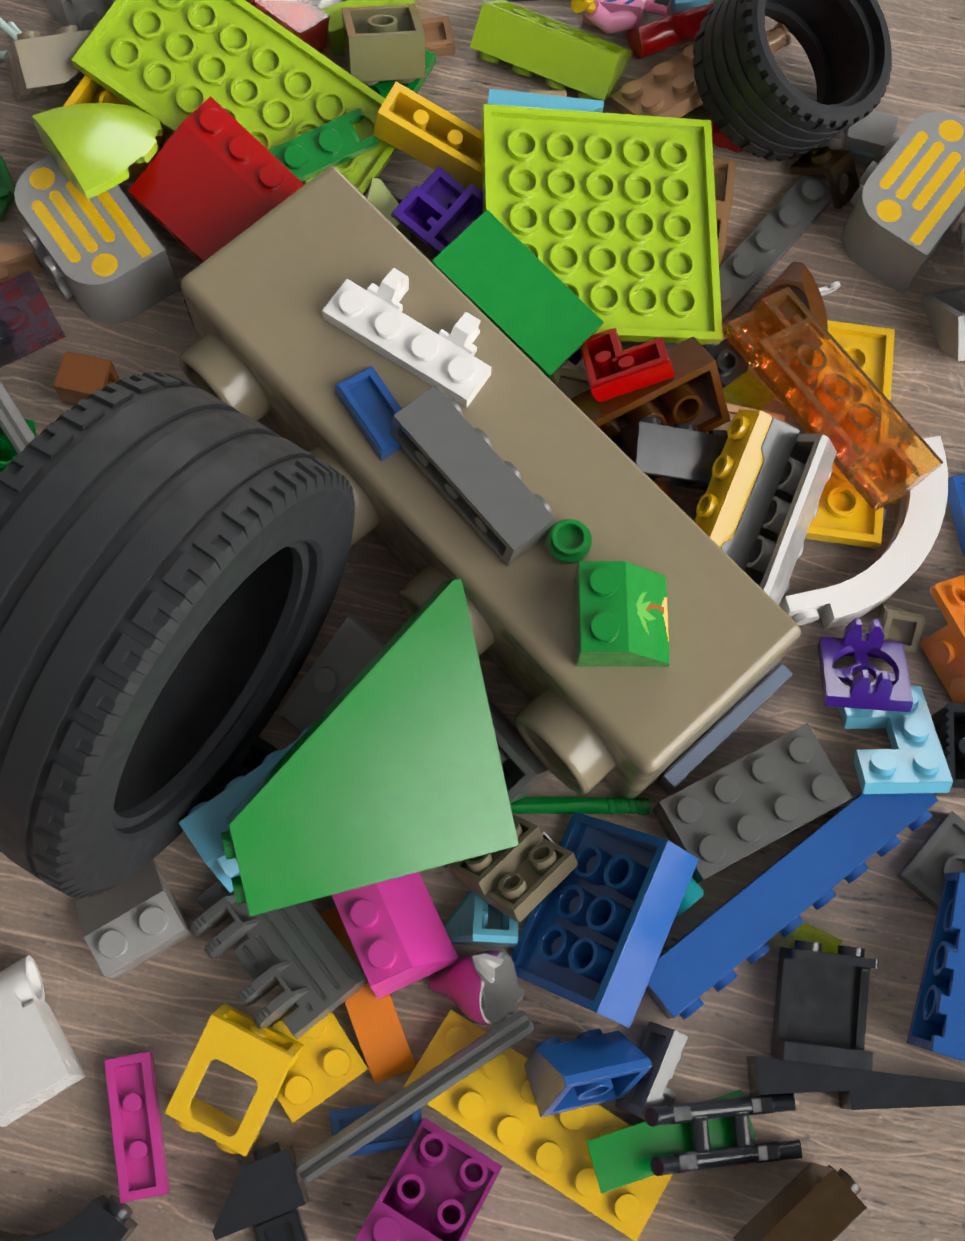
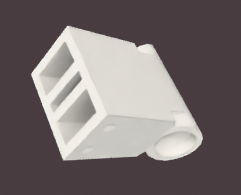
M30 955L0 972V1127H5L86 1077L50 1006L45 1002L42 978L37 964Z

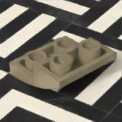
M512 814L519 843L518 846L458 861L451 869L454 875L482 899L506 916L520 923L579 864L572 851L544 839L538 825Z

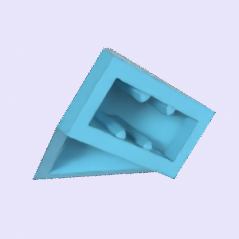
M471 889L443 924L452 945L515 948L518 944V922L497 910Z

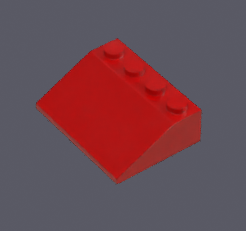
M210 96L181 123L130 187L128 194L203 263L304 186V184Z

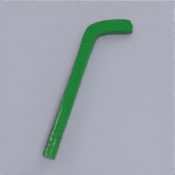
M523 797L510 803L512 813L573 814L575 811L581 814L649 815L650 812L649 798Z

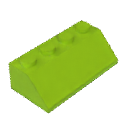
M507 0L483 2L470 43V48L480 51L479 57L483 60L499 64L500 60L513 64L512 71L518 74L532 77L533 73L545 77V84L553 88L565 90L566 86L580 91L578 97L582 99L603 101L609 99V96L614 93L633 54L631 49Z

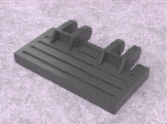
M220 880L196 897L205 912L199 918H196L190 925L191 927H189L194 937L198 938L206 935L231 915L235 919L231 925L211 939L205 946L204 950L209 958L213 959L221 956L243 938L249 937L233 950L254 980L238 996V1000L243 1007L254 1004L278 984H281L285 989L284 992L254 1016V1023L259 1029L270 1026V1024L274 1023L275 1020H278L297 1004L299 1008L286 1017L283 1022L292 1035L298 1039L368 983L366 975L310 901L250 916L247 904L237 905L234 890L230 893Z

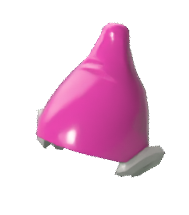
M484 951L463 957L458 962L433 975L428 982V986L433 992L449 997L469 1018L489 1026H496L508 1015H513L518 1010V1003L523 999L525 989L518 986L512 957L502 951Z

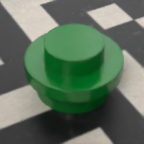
M564 519L556 522L550 528L547 534L546 546L548 552L555 560L564 564H574L582 561L589 554L592 546V536L589 529L580 521Z

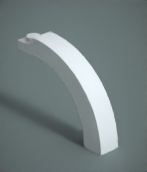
M941 436L902 443L891 458L898 485V514L893 535L880 559L867 570L842 583L785 596L780 603V607L798 625L812 623L821 617L824 630L844 625L855 618H860L891 597L919 568L940 532L946 511L948 469Z

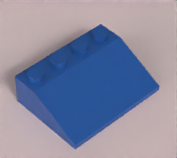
M574 811L559 846L572 851L579 865L530 912L511 957L515 965L517 977L630 1028L699 859L669 840Z

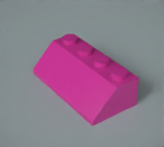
M419 872L332 895L369 985L377 999H381L459 961Z

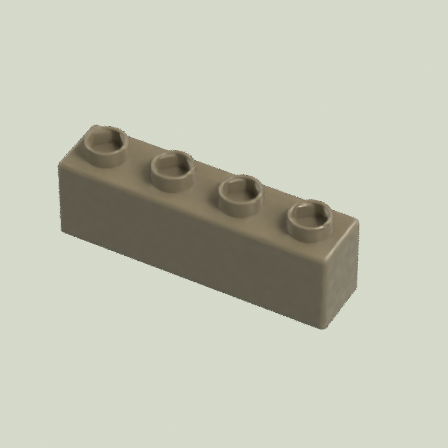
M327 167L183 278L181 289L199 338L196 343L179 355L180 367L188 381L257 422L264 418L282 438L291 441L318 459L323 460L349 480L355 495V519L350 548L368 533L372 532L414 576L398 593L400 604L409 618L443 581L462 579L478 657L485 651L531 700L516 715V728L538 759L562 783L576 793H588L597 783L605 778L624 798L634 799L639 796L760 683L801 636L798 624L335 167ZM393 268L407 275L409 290L399 302L403 305L402 312L437 334L442 329L451 334L454 325L465 312L481 320L479 324L480 334L472 343L477 346V352L474 357L491 366V376L467 408L458 403L463 417L474 429L479 428L488 436L492 449L503 461H509L517 468L526 487L533 494H539L547 501L555 518L552 526L560 520L574 519L580 521L589 529L592 536V546L589 554L582 561H627L666 576L670 665L668 667H576L574 577L578 563L564 564L555 560L548 552L546 535L509 566H506L403 449L380 461L334 393L335 385L373 366L402 409L432 388V386L323 319L322 310L346 279L367 290L372 283L380 287L383 279Z

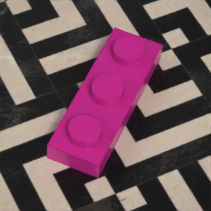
M153 1051L104 1060L120 1203L167 1194L170 1192Z

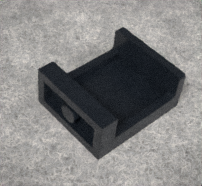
M795 940L794 948L780 947L771 1055L784 1061L872 1071L874 1052L864 1048L870 969H878L879 960L865 957V948L838 945L837 954L821 952L822 943Z

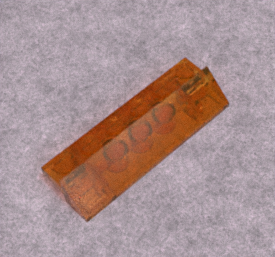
M789 286L761 299L755 310L729 321L724 327L723 335L808 434H823L830 438L837 451L833 463L874 511L879 510L890 502L892 504L896 503L944 463Z

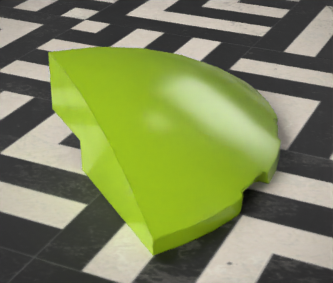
M84 103L58 107L32 115L43 146L56 158L61 173L87 200L128 179V167L131 164L148 163L158 150L156 136L163 135L162 126L158 118L132 105Z

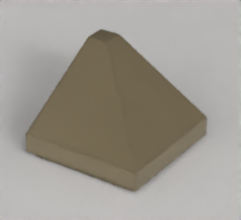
M882 603L879 608L878 619L884 631L883 641L903 642L905 653L917 655L926 615Z

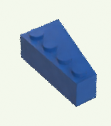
M950 872L946 873L940 907H938L906 1043L965 1061V873Z

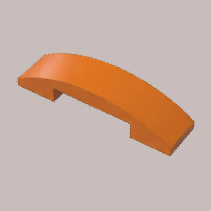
M337 907L320 912V916L363 971ZM368 982L344 1001L374 1083L381 1082L416 1067L414 1056L391 994L377 999Z

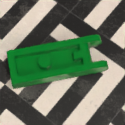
M356 109L270 149L269 152L303 183L317 176L329 166H339L376 148L379 142L376 136H371L361 141L353 125L362 121L365 115L361 109Z

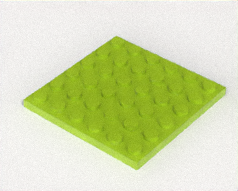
M483 104L481 110L483 213L488 210L604 322L601 328L593 335L616 328L620 341L649 342L662 337L664 343L679 344L694 336L701 345L719 344L723 340L711 120Z

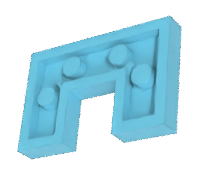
M911 686L913 705L910 712L838 707L844 729L886 728L892 749L856 750L853 762L862 794L950 792L953 780L921 686Z

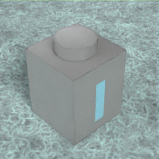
M873 110L864 119L844 131L840 150H852L854 162L857 164L869 166L873 161L879 163L883 158L881 153L891 137L896 135L900 138V134L895 133L898 116Z

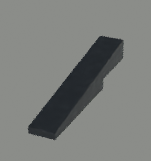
M747 1056L749 1087L752 1094L838 1091L840 1108L848 1110L965 1105V1082Z

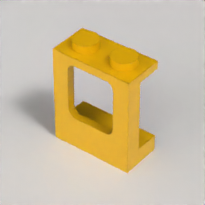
M224 1003L211 1014L166 1108L165 1114L174 1118L176 1124L182 1129L189 1132H200L215 1140L216 1145L221 1150L230 1154H241L246 1157L257 1143L261 1135L259 1131L289 1069L296 1062L304 1044L270 1026L259 1029L254 1023V1018ZM211 1060H220L256 1080L257 1091L242 1122L194 1097Z

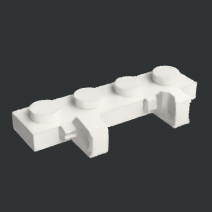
M393 268L383 279L380 287L372 283L367 290L346 279L322 310L323 319L432 387L435 385L442 393L451 396L455 401L467 408L491 376V366L474 357L477 352V346L472 343L480 334L479 324L481 320L465 312L454 325L451 334L443 329L437 334L402 312L403 305L399 302L409 290L407 275Z

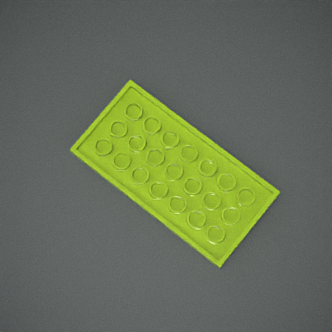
M115 0L71 59L73 67L128 105L135 106L158 118L162 128L172 135L181 123L211 96L268 151L356 109H361L365 115L362 121L353 125L361 141L375 136L373 135L377 112L385 101V98L246 0ZM377 136L379 145L376 148L335 167L364 196L370 189L372 178H378L397 151V148ZM311 178V179H309V180L303 182V184L305 185L306 183H308V182H309L310 180H312L313 178Z

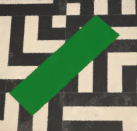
M740 1089L710 1100L743 1097ZM748 1115L751 1140L753 1141L757 1138L753 1129L750 1116ZM730 1117L708 1120L711 1149L734 1146ZM645 1121L586 1141L601 1194L653 1176L654 1174L650 1167L653 1157L675 1152L693 1151L690 1122L651 1127Z

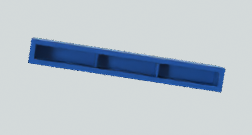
M861 792L662 953L657 960L646 987L647 993L668 1019L675 1018L678 1014L683 1020L688 1018L704 1004L700 999L701 995L712 986L719 992L738 976L733 969L747 959L750 964H753L771 949L767 941L780 932L783 937H786L804 922L800 914L812 905L818 910L837 895L832 888L841 880L845 879L850 884L866 872L869 867L865 861L874 853L883 857L901 842L896 835L908 826L911 831H914L932 817L928 809L939 801L933 793L862 794Z

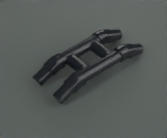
M761 1094L676 1103L648 1108L645 1112V1120L651 1127L690 1122L693 1151L675 1152L653 1157L650 1162L651 1171L655 1176H663L750 1163L802 1159L800 1139L752 1143L748 1115L796 1111L794 1094ZM730 1117L734 1146L711 1149L708 1120Z

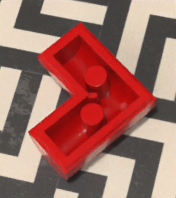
M717 3L689 8L628 30L626 35L634 56L637 59H641L686 42L695 41L696 33L700 30L699 25Z
M612 328L592 335L579 348L589 386L597 402H604L675 377L662 337L623 350L617 330Z

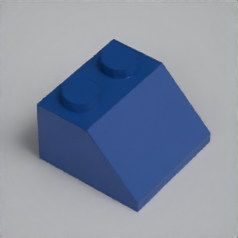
M601 1029L586 1031L578 1035L576 1040L562 1042L561 1038L544 1040L535 1046L534 1052L524 1064L540 1118L622 1099L652 1067L649 1057L619 1030L603 1034Z

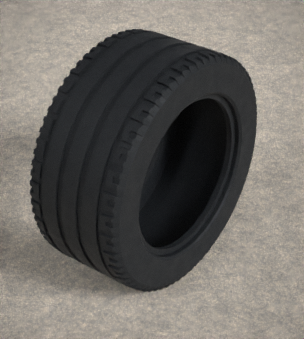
M145 372L142 375L134 374L130 378L124 377L116 383L112 382L106 385L101 391L97 390L91 393L86 400H80L71 410L65 411L54 423H50L0 473L1 853L47 885L70 897L83 899L101 894L118 885L147 865L182 833L183 829L178 822L186 818L193 807L209 800L229 773L228 766L253 733L259 737L289 690L321 630L343 576L352 541L355 519V495L349 480L323 460L318 459L291 441L282 438L274 431L249 416L240 413L207 391L175 375L161 372Z

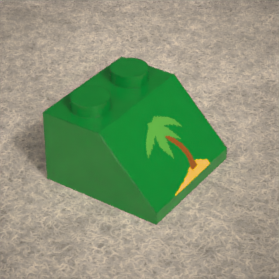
M579 561L574 577L576 667H668L670 665L666 576L627 561Z

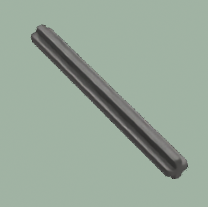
M523 1010L516 1012L302 1156L295 1163L300 1177L306 1183H310L532 1033L534 1026Z

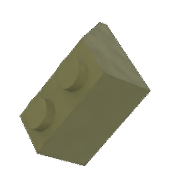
M415 4L342 8L349 74L366 86L375 85L379 81L384 80L411 83L417 78H426L425 32Z

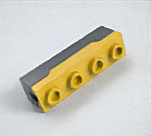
M738 410L737 416L730 422L727 430V441L721 455L713 464L712 478L706 493L697 504V516L694 521L743 571L800 432L799 429L759 410Z

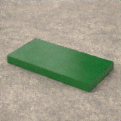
M488 210L480 215L431 261L548 378L597 332L604 323Z

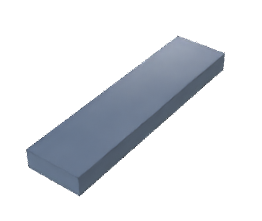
M784 664L776 666L658 780L660 787L667 794L674 790L781 688L793 673Z

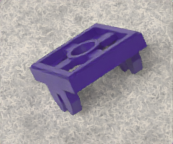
M855 618L846 626L843 638L820 636L818 654L824 706L900 712L911 711L913 697L903 642L883 641L884 631L879 619H873L869 625L868 632L862 634L861 618ZM840 656L854 657V664L848 669L833 668V664ZM868 657L885 660L893 668L894 672L879 671L869 664ZM861 671L853 678L852 673ZM869 674L874 677V682L870 683Z

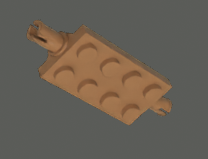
M781 22L766 31L772 54L791 43L790 32L784 24L781 25ZM694 44L686 47L682 53L669 61L656 65L652 71L639 79L624 84L622 89L609 96L612 108L620 114L680 118L702 105L703 102L699 96L694 78Z

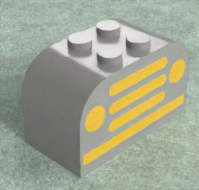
M931 112L921 115L907 127L900 138L893 135L881 153L883 158L879 163L873 161L860 180L862 182L861 186L850 201L854 207L842 232V243L845 252L856 265L904 295L965 214V120L951 113Z
M52 154L32 164L21 174L15 186L14 196L17 208L27 225L22 232L34 249V253L45 271L49 270L54 277L53 281L66 300L73 297L88 317L101 323H122L136 317L179 291L166 250L118 185L87 200L61 173L57 160Z

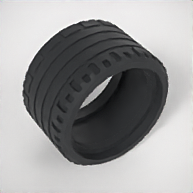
M720 0L707 12L706 17L701 21L699 25L700 30L697 31L695 36L696 43L693 45L694 78L699 96L710 118L733 144L739 146L745 152L752 153L753 156L764 157L766 160L776 159L777 161H784L786 159H795L864 119L881 102V98L886 92V86L889 84L890 72L892 70V48L889 30L877 0ZM765 16L784 24L804 49L815 77L817 102L802 94L790 83L777 65L767 39Z

